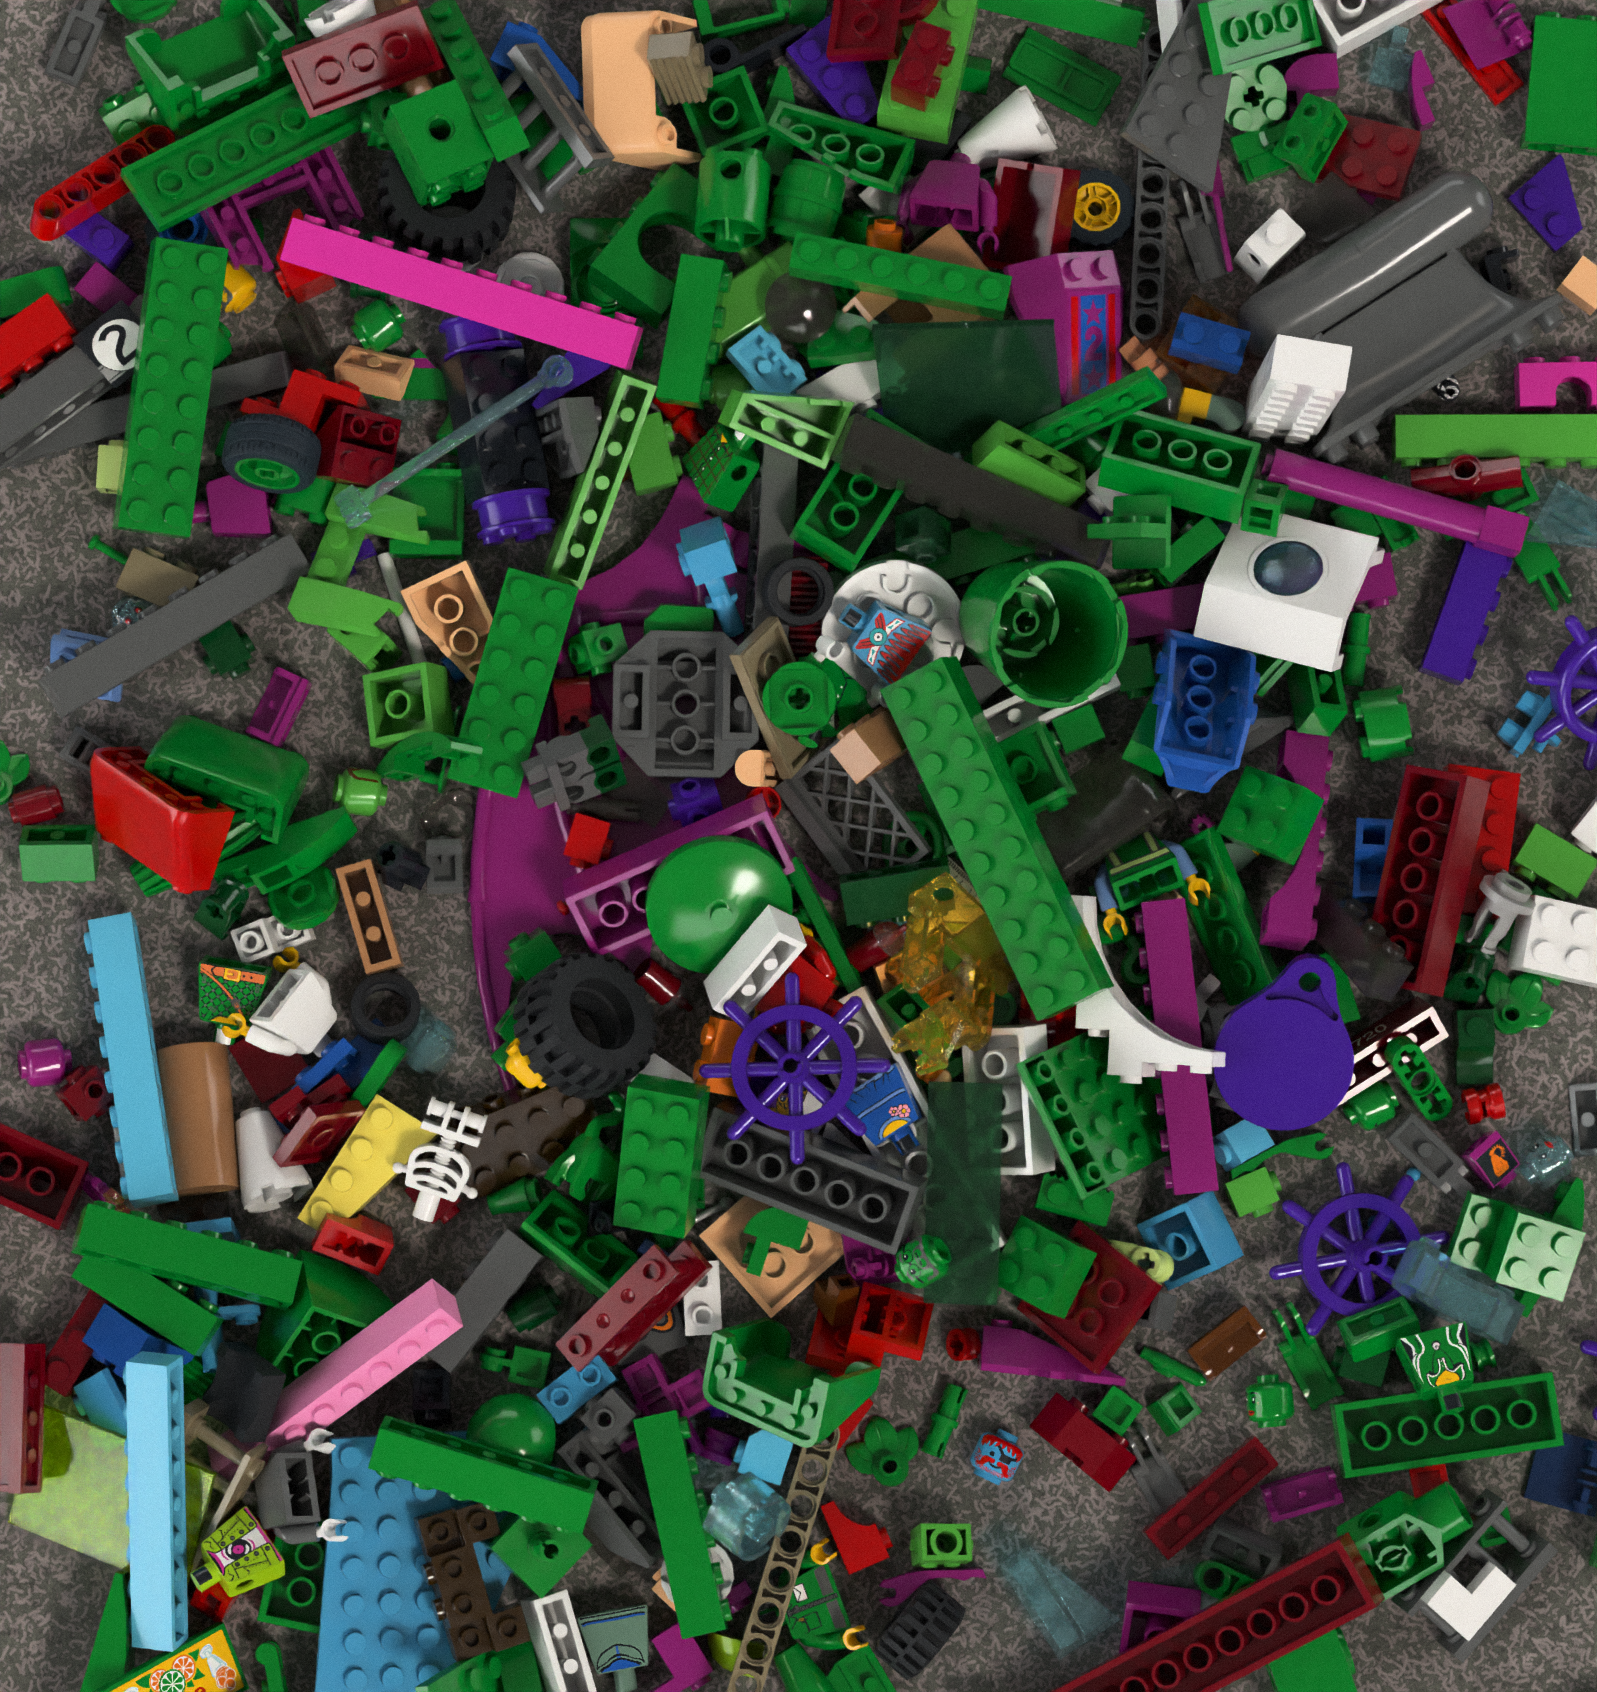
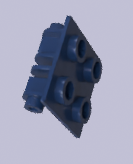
M1562 1432L1564 1446L1535 1450L1523 1498L1595 1517L1597 1510V1441Z

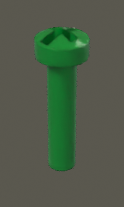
M97 534L90 539L88 543L89 549L93 551L96 548L125 566L128 560L127 556L100 541L101 536Z

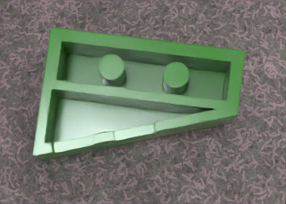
M732 389L718 419V423L817 467L826 469L855 402L836 397Z

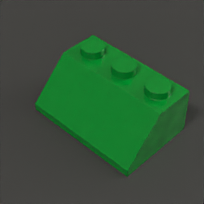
M553 1189L522 1223L518 1234L556 1263L559 1269L567 1272L581 1283L589 1293L596 1295L600 1299L635 1264L639 1256L611 1234L588 1237V1216Z

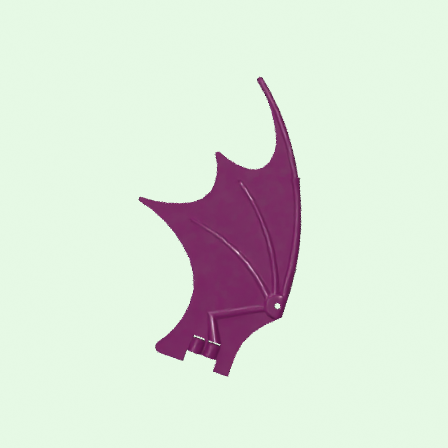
M686 475L682 476L663 516L641 547L615 567L586 580L583 589H579L553 678L589 675L592 696L591 717L602 714L611 733L613 671L596 677L592 676L591 671L578 674L575 665L569 658L568 639L579 634V627L589 623L599 622L600 627L620 623L629 651L643 638L644 618L661 603L705 605L704 599L706 596H709L706 585L703 583L695 586L692 575L685 577L679 562L676 544L681 542L680 529L714 517L705 515L709 504L704 503L692 478ZM723 522L733 549L736 568L747 572L749 534L738 531ZM794 540L793 556L820 557ZM828 562V572H831L836 566ZM735 572L726 575L725 579L729 588H736L738 599L735 604L744 626L747 576ZM714 611L713 632H723ZM744 631L737 636L730 637L738 646L743 642ZM553 679L530 758L538 755L535 744L546 741L548 744L555 737L561 736L558 726V714L555 708ZM681 696L676 700L675 707L678 712L687 715L696 709V703L689 696ZM573 720L572 726L566 728V731H571L574 734L585 729L586 726H580L579 720ZM616 743L628 784L579 803H570L571 808L560 811L556 802L538 809L530 794L529 786L531 785L525 775L518 798L478 787L467 903H471L472 941L477 983L484 1021L493 1053L505 1042L494 1031V1028L509 1008L513 977L504 966L509 960L503 953L510 948L508 942L518 934L525 931L529 934L538 927L543 929L547 935L568 933L583 936L571 910L569 909L570 913L564 916L556 906L559 900H562V902L566 901L562 880L584 871L569 865L570 858L563 855L575 814L580 813L611 823L612 827L608 839L614 840L609 859H612L683 828L680 820L673 822L667 801L673 799L669 784L686 778L647 777ZM735 765L723 777L713 778L723 810L744 801L746 793L752 788V786L744 785L739 781L735 773ZM787 844V847L791 853V857H799L794 852V850ZM804 863L820 896L830 901H836L838 899L837 892ZM650 934L610 953L634 973L636 968L645 959L651 958L653 937ZM496 1064L504 1090L507 1091L514 1088L518 1083L517 1079L508 1071L504 1072Z

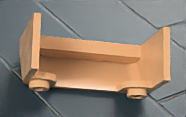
M660 10L597 13L587 16L583 20L581 25L584 113L615 158L612 161L652 170H666L673 163L683 166L701 160L700 153L678 149L675 127L667 118L656 115L655 78L647 60L649 35L676 33L697 27V20Z

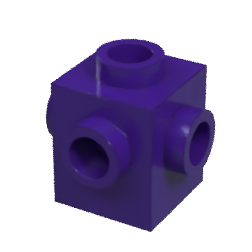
M686 778L669 784L673 799L667 801L673 822L680 820L682 827L723 810L713 778Z

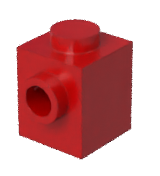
M576 813L563 852L565 857L570 858L569 865L587 870L591 865L596 866L600 864L601 859L607 861L614 840L608 839L612 827L611 823Z

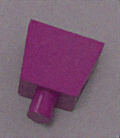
M230 475L207 482L208 500L195 502L192 524L211 521L212 532L216 537L267 539L274 535L268 492L248 487Z

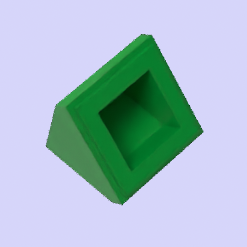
M968 55L960 91L986 95L992 60Z

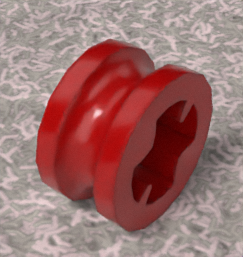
M956 1328L949 1331L946 1338V1350L952 1360L963 1361L977 1358L980 1353L981 1341L975 1329Z

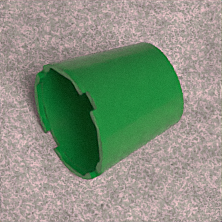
M1067 560L1007 562L992 566L978 575L970 584L963 596L959 611L961 636L970 653L1016 696L1029 703L1046 708H1064L1088 700V696L1103 684H1108L1118 670L1125 654L1128 622L1122 599L1118 598L1116 592L1109 584L1110 581L1100 572L1087 565Z

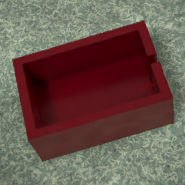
M998 158L993 190L998 199L997 226H994V233L998 237L1000 248L995 255V243L992 240L985 241L982 259L986 267L1003 269V267L1056 253H1068L1081 170Z

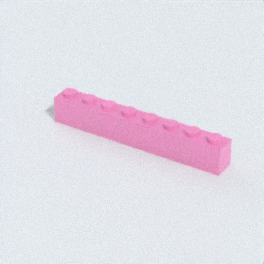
M432 1278L282 1389L265 1442L242 1443L234 1437L231 1429H228L221 1436L246 1453L259 1444L265 1443L269 1446L262 1459L265 1461L266 1466L269 1456L274 1449L301 1438L307 1441L311 1431L317 1428L325 1429L462 1328L463 1324L455 1296ZM207 1445L211 1468L229 1481H232L239 1466Z

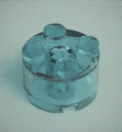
M747 1472L730 1483L721 1482L715 1487L711 1494L713 1503L703 1522V1529L735 1556L744 1561H752L764 1555L771 1548L767 1543L774 1534L779 1538L783 1534L790 1519L791 1508L780 1494L754 1473Z

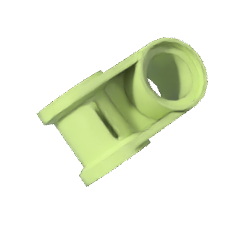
M1107 1239L1158 1282L1163 1283L1172 1276L1174 1261L1167 1252L1138 1246V1244ZM1150 1262H1155L1154 1269H1149Z

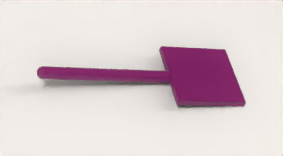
M1218 160L1213 191L1208 194L1201 191V195L1211 196L1213 199L1226 271L1232 272L1233 265L1220 198L1225 197Z

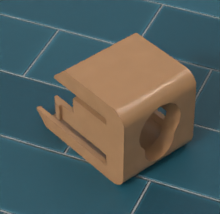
M951 223L942 227L909 253V255L989 271ZM864 291L855 295L842 309L844 313H847L855 306L868 323L883 311H886L907 338L891 351L906 369L897 378L900 382L920 367L923 368L922 370L925 373L935 369L997 320ZM1008 295V299H1007V304H1006L1005 312L1007 311V308H1008V303H1009V299H1010V298H1009V297H1010L1009 295Z

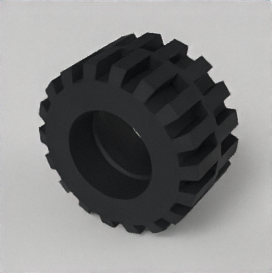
M929 1580L919 1586L896 1612L875 1640L872 1651L905 1680H909L917 1676L949 1640L962 1622L966 1608L933 1580Z

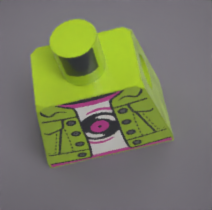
M245 1506L202 1542L201 1553L206 1564L190 1573L195 1586L200 1592L219 1582L229 1597H234L281 1578L285 1575V1563L283 1557L249 1508Z

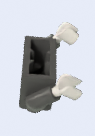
M317 1428L311 1431L307 1441L301 1438L277 1447L271 1452L267 1465L255 1479L257 1495L256 1514L260 1518L262 1529L274 1530V1534L288 1544L318 1542L321 1537L326 1541L343 1542L348 1539V1536H337L335 1533L336 1526L340 1523H347L346 1520L327 1519L322 1523V1526L318 1524L321 1519L312 1455L309 1451L316 1450L330 1454L336 1445L329 1442L323 1443L326 1437L333 1435L330 1431Z

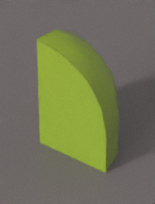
M718 1632L708 1633L707 1644L712 1657L722 1668L732 1672L743 1638ZM751 1640L747 1644V1652L754 1658H761L765 1643ZM744 1674V1675H743V1676H747V1677H752V1678H754L753 1676H751V1675H749V1674Z

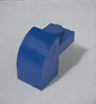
M1356 818L1352 902L1376 903L1392 832L1393 819Z

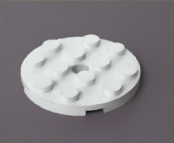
M906 559L879 560L853 571L835 588L832 606L822 618L821 636L829 635L845 647L843 655L834 662L868 691L867 699L871 697L872 686L877 682L885 681L862 661L846 642L853 630L840 623L839 617L850 603L866 613L871 604L878 600L925 621L931 628L932 633L898 680L940 657L957 656L960 661L965 646L959 627L961 603L948 582L933 569Z

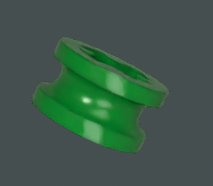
M1485 1336L1480 1337L1478 1343L1469 1342L1471 1357L1478 1373L1484 1372L1486 1366L1491 1368L1497 1367L1494 1353Z

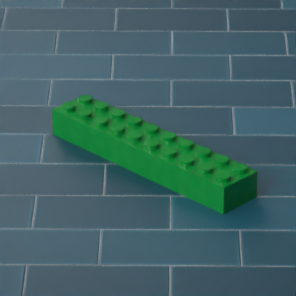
M957 656L940 657L881 689L882 696L1036 1020L1040 1021L1051 1018L1113 987L1110 976Z

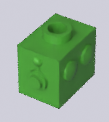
M921 1523L910 1530L909 1550L911 1551L912 1567L956 1569L972 1561L973 1540H971V1524Z

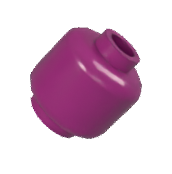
M57 1038L29 1040L25 1043L23 1050H18L17 1061L20 1079H26V1082L31 1087L59 1085L65 1079V1071H72L70 1049L63 1050V1045Z

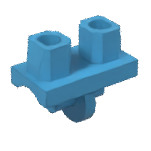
M1526 690L1515 705L1516 709L1530 717L1525 727L1523 728L1510 718H1507L1497 732L1496 736L1510 747L1508 752L1516 758L1523 754L1533 739L1534 732L1541 727L1553 709L1550 695L1543 698ZM1555 734L1543 743L1535 742L1532 749L1541 753L1547 744L1558 747L1561 739Z

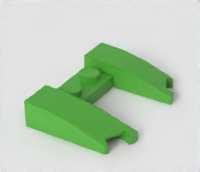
M336 483L325 511V515L329 520L307 578L299 577L287 608L297 622L379 637L381 633L374 624L386 612H391L398 618L402 614L404 607L401 603L345 587L365 534L429 545V533L427 530L419 531L417 516H426L427 511L422 506L387 494Z

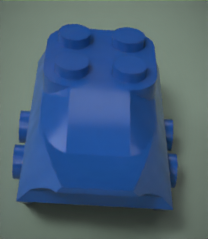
M1164 628L1162 652H1159L1155 665V673L1160 674V680L1155 685L1152 703L1157 705L1154 752L1160 759L1169 786L1207 793L1221 777L1229 771L1238 769L1240 766L1250 725L1254 724L1258 712V704L1253 703V696L1256 694L1260 682V673L1255 672L1256 656L1252 651L1194 637V634Z

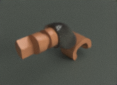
M1134 335L1118 351L1135 371L1148 366L1167 387V397L1150 405L1151 414L1169 419L1178 418L1184 391L1180 378L1173 368L1168 370L1163 362L1158 364L1156 362L1158 356L1150 347L1145 349Z

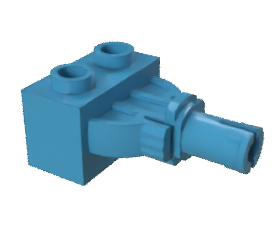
M721 516L680 529L681 542L677 543L676 547L685 577L692 575L695 586L705 583L709 596H706L704 599L707 608L715 611L722 631L728 637L741 634L744 631V626L735 604L738 594L735 587H728L725 579L726 575L737 572L733 549Z

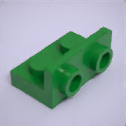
M1306 93L1272 153L1275 158L1292 164L1301 179L1314 184L1348 121L1337 104Z

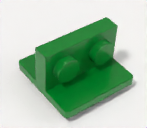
M1171 495L1115 496L1113 498V516L1103 517L1102 524H1088L1087 539L1113 540V569L1169 568L1171 563Z

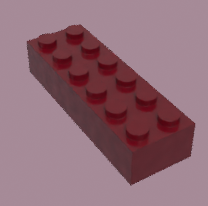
M1406 764L1359 979L1443 997L1491 782L1468 775Z

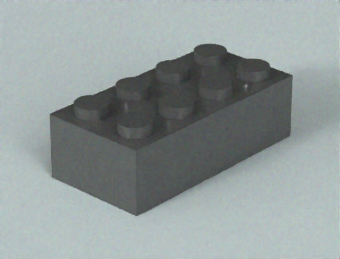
M507 1228L504 1233L501 1230H497L485 1245V1248L489 1251L482 1261L474 1259L462 1274L466 1282L459 1291L456 1288H452L449 1291L456 1298L463 1327L429 1351L427 1355L450 1373L458 1369L545 1257L543 1253L530 1245L512 1229Z

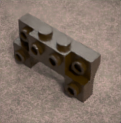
M470 1501L414 1517L426 1561L425 1564L421 1565L423 1577L428 1586H433L436 1599L431 1600L433 1612L437 1621H443L453 1659L459 1662L492 1650L498 1652L531 1641L520 1604L515 1602L494 1610L491 1609L473 1543L501 1535L495 1512L485 1508L482 1503Z

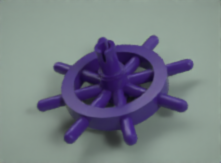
M1569 615L1565 618L1564 623L1574 641L1561 654L1553 672L1530 670L1526 674V680L1529 684L1550 686L1551 704L1557 715L1537 729L1533 736L1536 742L1543 743L1564 727H1567L1573 734L1588 741L1583 759V767L1591 771L1597 766V712L1594 723L1579 718V716L1597 704V627L1586 631L1576 616ZM1579 669H1580L1582 672H1584V673H1586V674H1577V673H1578V671H1579ZM1572 688L1591 690L1572 704Z
M789 972L785 976V1005L770 1009L753 1019L733 1000H728L724 1003V1012L743 1029V1032L734 1047L731 1063L703 1064L699 1068V1074L703 1078H732L736 1094L746 1110L728 1128L727 1137L730 1140H738L758 1119L771 1127L789 1131L790 1159L792 1163L798 1165L803 1163L805 1159L804 1131L822 1126L836 1117L856 1136H863L866 1133L867 1127L865 1123L846 1105L854 1092L858 1073H884L890 1069L891 1063L887 1058L857 1059L853 1042L843 1027L861 1009L863 1001L859 996H852L831 1017L816 1008L800 1005L799 976L795 972ZM785 1021L787 1050L766 1031L770 1027ZM801 1021L813 1023L821 1027L822 1029L802 1049ZM833 1039L838 1047L841 1059L813 1060ZM755 1042L776 1061L748 1062L750 1051ZM841 1074V1080L834 1094L830 1092L813 1075ZM777 1076L756 1097L748 1077ZM787 1087L789 1116L776 1113L768 1108ZM803 1087L824 1106L804 1115Z
M1340 1162L1336 1166L1340 1196L1325 1202L1313 1214L1291 1199H1287L1282 1203V1210L1304 1225L1298 1243V1261L1273 1266L1269 1271V1275L1274 1280L1301 1275L1309 1292L1320 1303L1306 1325V1332L1310 1336H1315L1320 1332L1332 1311L1341 1315L1351 1316L1402 1295L1405 1298H1411L1427 1310H1434L1437 1307V1299L1416 1284L1422 1269L1423 1249L1447 1244L1450 1240V1235L1445 1230L1420 1235L1411 1217L1400 1207L1414 1184L1412 1176L1403 1175L1388 1198L1369 1193H1355L1350 1166L1346 1162ZM1358 1208H1369L1378 1212L1364 1235ZM1343 1212L1349 1238L1328 1225ZM1391 1221L1401 1239L1376 1244ZM1320 1237L1339 1249L1340 1252L1317 1257ZM1403 1253V1264L1400 1273H1398L1386 1263L1388 1256ZM1344 1266L1329 1289L1319 1271ZM1371 1272L1392 1285L1387 1292L1378 1298L1375 1297ZM1355 1276H1357L1362 1302H1350L1341 1298Z

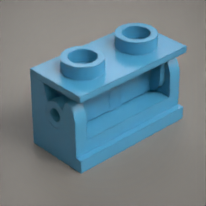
M598 1354L581 1372H577L572 1366L536 1394V1396L552 1414L555 1421L562 1425L583 1409L587 1402L596 1394H602L620 1379Z

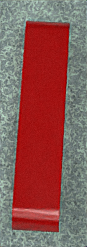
M163 125L149 126L39 196L35 200L29 225L33 236L43 241L55 240L130 192L120 176L121 169L128 166L127 164L130 165L174 143L175 135L172 130Z

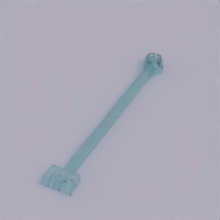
M562 355L550 356L545 360L536 377L360 493L359 489L352 484L338 493L334 500L337 506L340 507L342 516L346 518L345 522L348 528H356L373 517L367 507L369 504L544 388L549 389L552 386L563 387L568 385L572 381L574 374L571 363ZM560 371H563L562 374L557 377L558 373Z

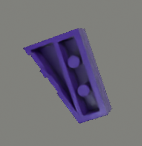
M831 13L786 49V61L831 116L872 127L877 123L879 103L863 61L831 63L826 57Z

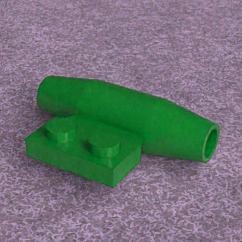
M798 1642L785 1648L773 1657L786 1692H897L869 1644L866 1647L853 1650L837 1660L827 1676Z

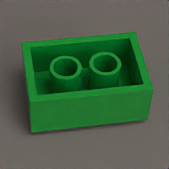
M320 1516L319 1526H322V1523L328 1518ZM276 1536L274 1546L284 1559L285 1575L265 1584L257 1621L319 1634L326 1540L321 1537L318 1542L288 1544Z

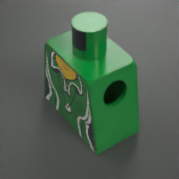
M1466 1322L1398 1338L1395 1347L1396 1354L1420 1400L1426 1401L1438 1398L1444 1415H1452L1463 1411L1465 1407L1460 1392L1470 1389L1474 1381Z

